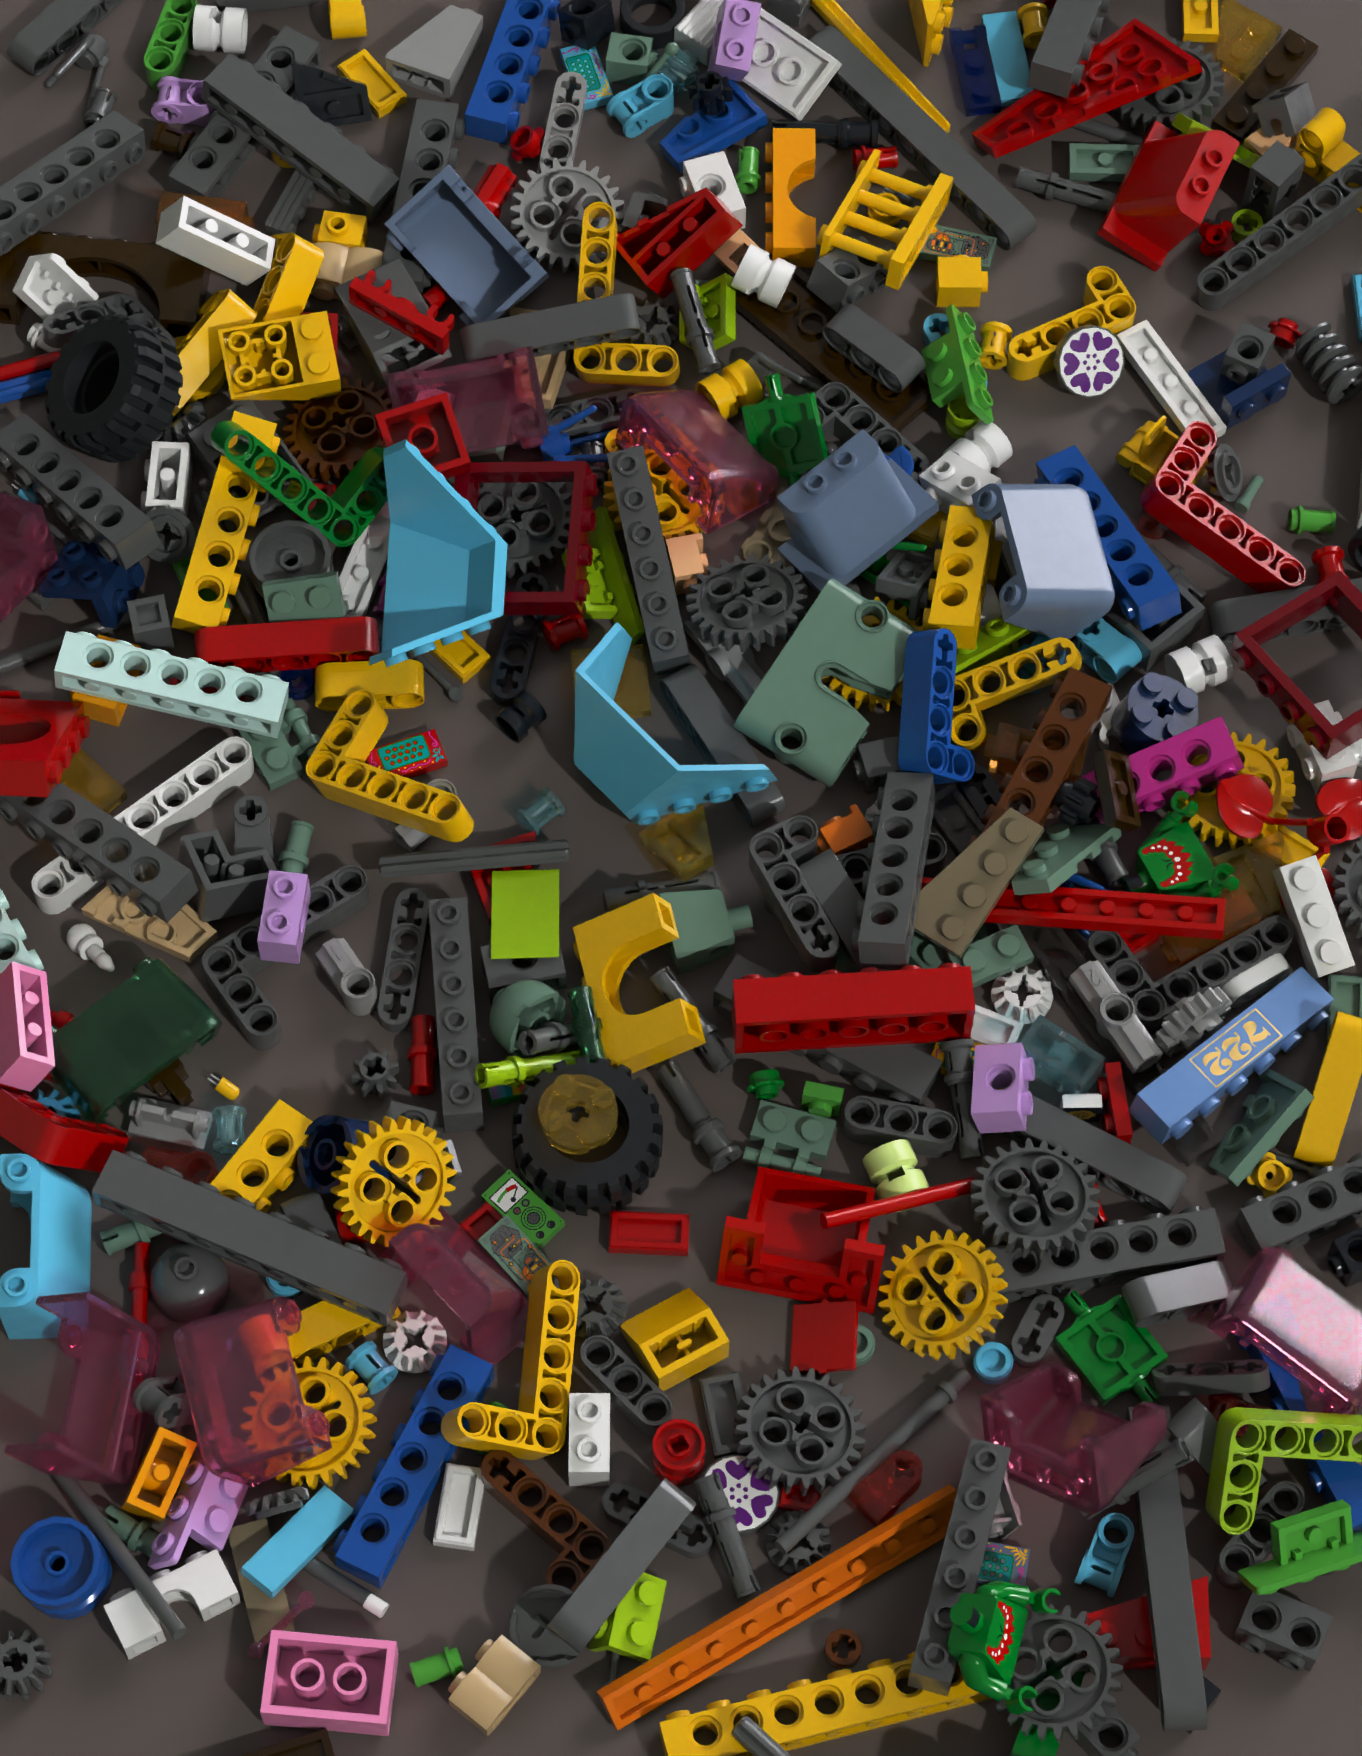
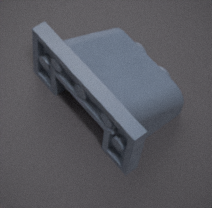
M862 429L777 497L791 538L777 548L780 557L789 566L792 565L794 571L797 574H801L802 579L820 594L831 578H834L843 585H847L937 513L940 508L938 502L892 458L887 460L876 440Z

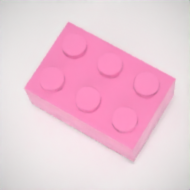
M271 1630L260 1709L263 1724L315 1730L327 1728V1731L389 1736L399 1656L397 1642Z

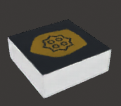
M1064 1094L1062 1095L1059 1108L1085 1122H1099L1102 1111V1095Z

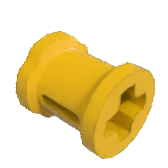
M1031 2L1023 5L1017 11L1018 21L1023 25L1024 30L1022 36L1023 44L1028 49H1037L1047 25L1048 9L1043 3Z
M992 321L986 322L981 326L982 355L979 357L981 366L984 368L998 370L1007 365L1006 346L1007 342L1011 340L1013 333L1008 325Z

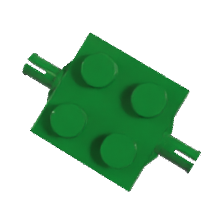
M774 373L764 376L769 397L762 402L745 405L741 409L757 479L770 476L787 477L788 486L790 487L802 478L801 474L809 469H813L826 459L828 453L814 392L800 395L783 394L780 374Z
M1077 1290L1072 1291L1071 1295L1068 1294L1063 1299V1302L1066 1303L1077 1318L1070 1328L1055 1337L1054 1343L1101 1404L1105 1405L1120 1393L1132 1389L1145 1406H1152V1403L1155 1404L1160 1399V1396L1146 1379L1153 1368L1162 1365L1168 1359L1167 1353L1146 1327L1137 1328L1135 1326L1127 1304L1120 1294H1117L1106 1303L1092 1308L1088 1307L1077 1293Z

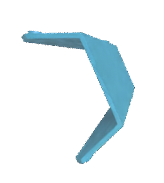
M407 439L384 448L383 453L390 528L381 653L370 657L369 665L384 660L386 667L408 660L406 652L409 650L413 651L414 656H418L436 649L434 644L436 640L440 639L442 646L463 639V630L468 629L470 636L492 628L490 620L504 614L508 544L497 533L496 529L472 508L470 502L463 498L447 482L445 476L438 472Z
M618 622L615 623L575 670L574 764L634 824L649 825L659 821L662 815L672 812L675 814L689 813L696 809V805L708 801L711 803L725 802L733 797L732 794L745 790L747 792H758L766 789L769 783L778 781L764 764L679 765L614 702V698L632 638Z

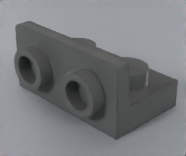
M899 550L877 577L875 591L887 594L891 599L910 600L908 619L916 621L924 609L930 608L932 601L928 599L930 579L937 578V572L934 571V557L914 551Z

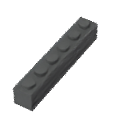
M336 128L339 131V134L343 136L342 130ZM296 169L264 224L265 233L269 237L276 234L296 233L298 222L304 219L309 203H313L316 197V190L319 186Z

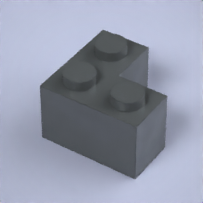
M218 829L181 836L178 862L192 871L198 888V892L192 897V900L202 922L261 911L263 909L269 870L277 871L267 849L230 856Z

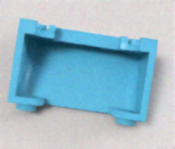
M21 1153L0 1154V1178L4 1187L10 1191V1203L12 1207H22L29 1214L31 1222L30 1268L11 1269L0 1278V1319L8 1339L66 1338L77 1336L86 1329L90 1320L92 1203L89 1192L84 1185L30 1155Z

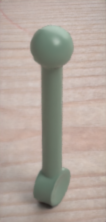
M669 42L666 45L665 53L643 80L648 76L657 74L670 56L678 53V44Z

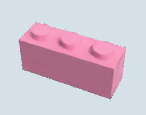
M11 962L0 974V1084L31 1092L55 1067L47 974L45 971Z

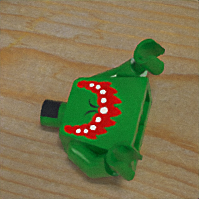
M1182 790L1172 796L1171 807L1173 812L1167 811L1139 846L1136 852L1137 873L1122 878V886L1125 892L1218 898L1222 894V889L1232 892L1239 887V879L1233 875L1229 876L1235 872V868L1228 863H1220L1214 867L1189 822L1182 823L1181 819L1183 816L1193 817L1197 814L1199 808L1198 804L1193 800L1185 808H1182L1183 803L1189 798V793Z
M996 1580L978 1587L975 1594L962 1593L959 1596L958 1602L950 1610L949 1617L953 1624L947 1644L948 1651L959 1664L963 1681L969 1688L998 1702L1004 1699L1007 1709L1012 1714L1019 1715L1033 1711L1031 1707L1023 1703L1022 1698L1033 1699L1038 1697L1037 1691L1031 1686L1017 1689L1007 1687L1011 1685L1029 1611L1025 1607L1027 1604H1030L1031 1609L1038 1614L1058 1612L1057 1609L1047 1607L1045 1598L1047 1595L1061 1596V1593L1055 1588L1036 1589L1031 1592L1028 1586Z

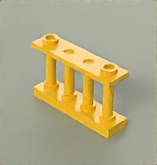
M874 149L867 161L862 160L860 162L854 184L830 224L822 225L816 244L821 246L819 259L831 253L834 247L882 264L883 269L888 271L885 286L899 290L948 205L954 177L940 173L934 185L928 184L925 187L879 170L878 165L881 151ZM872 183L919 199L922 205L921 207L916 205L912 208L871 193L868 190ZM862 204L908 221L909 228L903 227L898 229L855 212L859 205ZM848 225L894 242L897 248L896 250L890 249L886 251L845 236L843 232Z

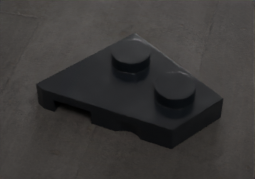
M297 61L291 62L296 99L303 102L310 109L311 113L320 120L329 122L333 126L372 121L367 85L365 83Z

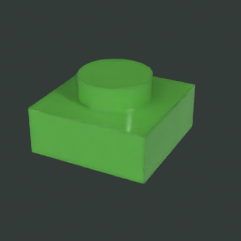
M805 1081L801 1110H806L808 1113L826 1118L831 1116L840 1117L844 1088Z

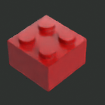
M447 392L375 415V423L383 448L407 439L446 479L470 471L471 461Z

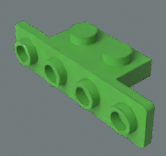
M951 304L945 308L950 332L921 350L926 365L925 370L931 398L941 408L964 393L968 408L988 425L994 421L991 410L993 400L986 388L987 374L981 366L979 356L982 355V351L974 335L976 325L967 312L961 313Z
M1341 1499L1270 1522L1273 1559L1238 1571L1239 1580L1255 1594L1268 1595L1277 1592L1280 1588L1295 1583L1309 1582L1317 1576L1332 1571L1346 1570L1351 1565L1362 1562V1530L1353 1533L1351 1506Z

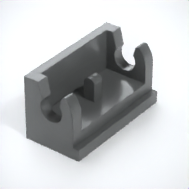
M1308 82L1275 90L1252 106L1253 112L1258 114L1263 133L1268 138L1274 135L1271 127L1272 119H1278L1282 124L1281 129L1286 137L1298 134L1317 114Z

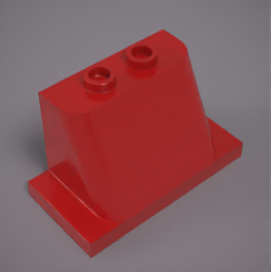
M1155 120L1149 126L1096 234L1148 268L1157 271L1162 266L1168 252L1201 225L1240 142L1221 130L1178 135Z
M759 1166L747 1219L726 1216L716 1285L812 1303H821L823 1299H827L829 1302L857 1301L859 1303L858 1311L874 1314L886 1245L866 1242L871 1218L823 1229L819 1217L821 1213L874 1201L876 1188Z

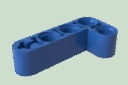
M947 628L913 632L907 639L905 649L898 765L901 772L933 774L934 784L968 781L973 776L975 770V761L971 752L964 747L951 744L957 642L954 634Z

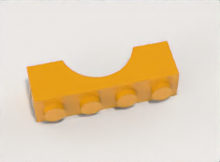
M773 128L772 142H765V164H772V172H765V193H772V202H765V223H772V232H765V251L772 253V261L778 257L781 259L786 257L798 268H814L816 218L797 209L791 202L789 195L801 183L814 179L816 159L814 128Z

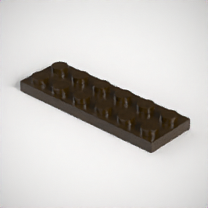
M786 257L783 259V260H785V261H787V262L793 264V263H792L789 259H787ZM797 266L776 309L759 301L756 292L749 295L743 293L736 299V309L823 383H843L899 433L933 403L927 375L924 372H921L902 392L896 393L874 379L826 342L821 332L822 327L837 312L806 287L810 277Z

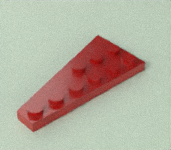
M1134 18L1093 47L1089 61L1083 60L1081 63L1085 65L1079 86H1072L1068 98L1033 89L972 132L974 144L996 159L1202 73L1201 63Z

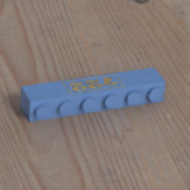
M1301 966L1137 1093L1129 1109L1130 1114L1160 1145L1172 1136L1176 1140L1181 1138L1193 1126V1119L1200 1114L1203 1118L1209 1116L1220 1105L1221 1101L1219 1099L1227 1093L1231 1096L1237 1094L1247 1084V1077L1256 1071L1258 1075L1262 1074L1276 1060L1274 1056L1281 1050L1285 1053L1290 1052L1303 1039L1301 1035L1308 1029L1315 1032L1322 1027L1330 1017L1327 1011L1334 998Z

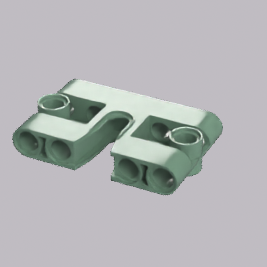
M831 578L744 706L733 727L773 751L775 757L780 762L794 764L823 784L831 787L856 751L858 744L864 739L867 734L866 729L870 723L842 696L827 688L821 679L826 676H834L854 689L889 700L904 677L907 639L910 634L918 632V630L890 614L882 602L868 600L834 578ZM865 616H874L881 624L875 628H870L861 619ZM785 737H794L800 742L801 746L797 749L789 750L782 745L781 740Z

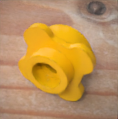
M1267 1152L1254 1168L1251 1175L1246 1178V1181L1249 1185H1256L1263 1192V1197L1267 1198L1277 1194V1190L1281 1186L1290 1182L1293 1178V1173L1289 1167L1276 1160V1156L1273 1153ZM1268 1172L1273 1175L1271 1180L1266 1178Z

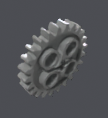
M568 157L565 166H561L557 158H553L551 169H548L543 162H540L538 167L539 175L529 169L526 175L528 182L519 180L517 189L520 193L512 194L511 202L516 205L510 207L509 216L516 219L511 221L510 230H521L515 239L519 243L527 242L525 246L528 253L535 251L537 253L535 260L538 263L544 258L548 259V270H552L557 262L561 263L563 273H566L569 264H574L575 269L579 272L581 242L571 244L565 240L564 235L574 233L581 239L584 206L594 202H605L610 205L615 212L617 232L619 234L622 232V227L618 224L623 223L625 214L618 211L623 209L624 200H614L618 195L619 188L612 187L608 189L607 186L611 177L607 175L599 179L597 177L599 172L598 166L594 167L590 172L587 171L586 160H582L579 167H573L571 157ZM563 186L569 190L570 194L565 197L558 196L554 193L553 188ZM580 190L585 191V194L575 206L573 216L567 217L557 237L551 240L549 236L559 225L561 214L567 213ZM544 214L550 218L551 223L541 225L535 221L534 216ZM597 217L592 221L591 226L598 229L604 228L610 220L605 217ZM595 252L591 254L589 261L596 264L595 255L603 260L607 258V255L604 252Z

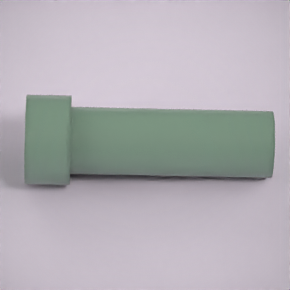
M1255 475L1241 498L1237 499L1234 504L1237 511L1241 513L1248 511L1252 499L1264 482L1261 476Z

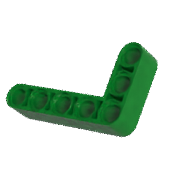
M233 421L220 422L211 432V444L217 452L304 522L317 527L329 541L339 547H347L357 541L388 501L385 471L379 474V469L384 463V448L382 447L369 449L333 495L329 497ZM238 435L237 443L228 449L230 439ZM265 457L263 465L255 470L257 460ZM291 478L289 486L281 491L284 481ZM365 491L363 499L356 503L358 495ZM317 499L315 507L307 512L309 504ZM342 520L340 529L333 532L336 523Z

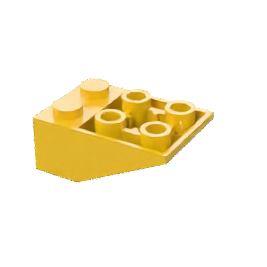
M954 0L908 1L922 63L925 67L929 66L932 55H939L944 40V35L941 33L944 27L949 28L954 12V8L951 6Z
M327 311L218 330L231 400H311L338 395L341 392L340 375Z

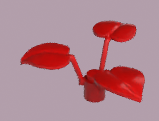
M1240 774L1222 779L1216 786L1215 800L1219 817L1225 827L1238 837L1246 839L1258 837L1262 831L1263 822L1269 825L1305 826L1307 828L1306 835L1308 840L1318 847V850L1312 856L1316 855L1319 860L1323 855L1330 852L1331 845L1354 840L1362 835L1361 780L1340 778L1323 784L1315 797L1316 808L1322 816L1314 819L1272 818L1267 816L1273 806V797L1269 786L1262 779L1254 775ZM1321 868L1332 898L1335 888L1331 886L1333 877L1327 869ZM1279 893L1280 902L1282 904V907L1286 911L1281 895Z

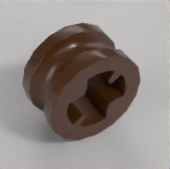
M836 1629L826 1639L825 1659L835 1669H851L860 1660L862 1651L861 1639L851 1629ZM839 1640H847V1646L853 1645L855 1651H849L848 1657L845 1659L838 1657L839 1651L832 1652V1648L838 1646Z

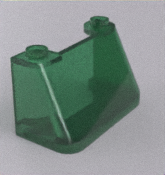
M150 956L145 958L132 969L134 975L61 1029L56 1025L52 1026L55 1067L49 1074L63 1092L73 1099L74 1106L86 1121L102 1122L109 1116L107 1112L117 1104L121 1105L125 1102L127 1096L185 1053H191L195 1049L197 1042L203 1047L218 1035L222 1025L221 1020L161 958L154 961Z

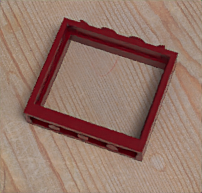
M586 461L471 462L469 472L455 476L454 489L470 502L476 512L480 483L573 482L564 591L505 592L503 615H583L584 601H586V596L590 595L586 571L587 567H591L593 561V550L591 544H589V536L596 526V515L594 509H592L593 497H596L599 491L596 486L597 474L593 473Z
M1339 571L1236 633L1231 650V656L1238 663L1237 668L1245 671L1254 680L1259 692L1263 696L1269 697L1280 709L1283 718L1288 723H1293L1304 735L1306 743L1309 746L1313 745L1326 760L1362 738V708L1333 726L1260 645L1328 604L1362 640V593L1342 571Z

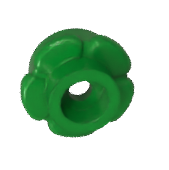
M761 1070L748 1076L749 1086L746 1087L748 1093L754 1094L757 1100H769L779 1096L778 1091L783 1088L785 1083L783 1080H780L778 1070Z

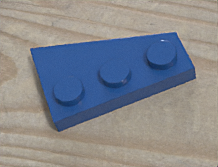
M728 79L729 87H732L733 101L725 102V112L708 116L699 109L692 116H685L659 143L660 152L679 173L683 172V161L718 153L768 125L767 115L734 80Z

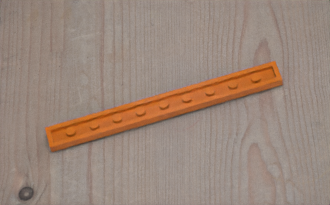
M948 1484L597 1690L596 1692L611 1724L617 1731L945 1538L957 1490L951 1484Z

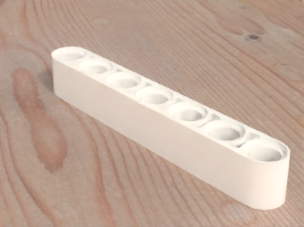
M238 736L223 740L114 818L153 845H158L252 777L255 769L249 742ZM234 757L244 758L239 763L228 762ZM202 779H213V782L208 785L198 784ZM173 800L183 801L181 805L176 807L167 806ZM148 821L152 823L144 829L136 827L141 822ZM58 856L33 876L31 884L39 909L46 914L53 915L65 911L105 881L99 876L94 879L85 872H74L80 866L79 863L71 857L66 860ZM50 887L59 888V890L52 895L43 894V892Z

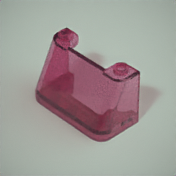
M532 346L514 349V353L508 355L509 359H506L504 354H500L496 358L430 371L423 369L417 371V377H415L414 373L405 374V371L386 374L393 409L447 392L467 453L521 443L523 449L544 445L543 438L550 436L536 358Z
M693 389L639 392L623 401L615 441L623 449L643 445L644 450L651 447L690 486L687 499L691 503L698 502L702 516L697 518L696 524L707 535L775 499L779 480L776 467L768 462L714 409L703 394Z
M1279 1246L1261 1249L1254 1256L1207 1325V1328L1222 1339L1229 1332H1232L1237 1336H1242L1239 1343L1244 1347L1250 1344L1256 1346L1314 1391L1310 1396L1316 1402L1321 1399L1324 1400L1325 1405L1320 1412L1357 1414L1362 1407V1313L1295 1263L1293 1255L1286 1249Z
M277 1296L194 1320L175 1330V1347L201 1456L210 1472L217 1477L256 1487L332 1448L328 1419L321 1411H317L303 1403L287 1336H292L299 1331L302 1320L301 1311L295 1300L284 1296Z
M1053 1361L980 1397L985 1441L1011 1448L1006 1468L1008 1479L1091 1515L1111 1504L1167 1433V1417L1164 1407L1144 1401L1134 1407L1132 1420H1125L1082 1402L1079 1377L1065 1366Z

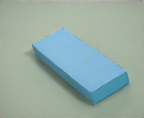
M1016 11L984 14L981 17V25L1000 107H1008L1034 89L1027 87L1030 70Z
M324 1485L304 1507L242 1566L241 1574L273 1599L354 1518L352 1516L353 1508Z

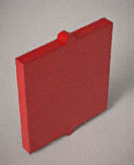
M823 1299L821 1303L793 1305L791 1373L794 1366L798 1367L800 1374L808 1373L810 1368H814L815 1373H820L822 1376L828 1372L856 1370L859 1309L857 1301L829 1302L827 1299Z

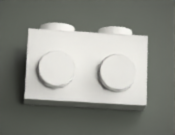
M54 253L29 256L13 289V292L43 320L52 314L96 301L99 298V295L89 286V283L68 267L66 261L61 256Z

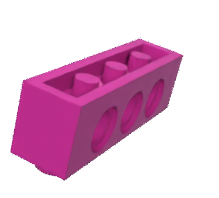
M1222 716L1129 755L1133 782L1137 786L1135 793L1139 813L1143 811L1152 812L1162 808L1166 801L1171 800L1172 796L1178 791L1183 790L1193 795L1200 791L1203 785L1215 780L1220 781L1231 778L1237 774L1238 770L1244 768ZM1196 756H1208L1203 764L1198 766L1191 765L1192 760ZM1095 770L1080 776L1098 785L1095 779ZM1161 771H1172L1168 779L1164 781L1155 780ZM1097 787L1095 792L1100 797L1099 788ZM1100 805L1096 816L1101 824H1105L1101 813L1102 805Z

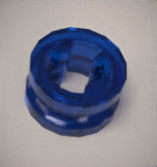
M312 669L281 672L280 679L289 682L288 698L300 701L312 695L315 690ZM298 676H303L304 682H300L298 687L292 686L291 680H297Z

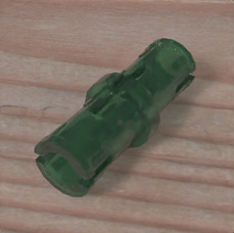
M590 986L574 987L567 992L573 1015V1023L571 1024L572 1034L577 1037L580 1057H587V1063H598L599 1057L606 1059L600 1032L603 1029L602 1020L597 1017L593 990Z

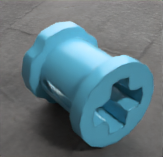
M366 1341L351 1353L346 1359L345 1365L349 1370L354 1369L368 1385V1392L374 1395L385 1389L396 1378L398 1369L394 1365L389 1366L377 1353V1346L373 1341Z

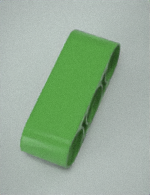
M166 0L144 55L147 83L156 92H159L157 84L160 78L165 76L180 78L193 46V17L195 7L198 5L197 0Z

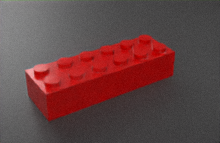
M946 963L938 966V968L921 969V967L916 965H908L892 971H882L879 968L871 967L862 969L857 973L826 970L819 975L804 976L799 972H788L780 975V977L763 978V976L758 974L745 975L740 979L733 980L731 1012L735 1054L970 1039L975 1015L971 966L961 967L957 963Z

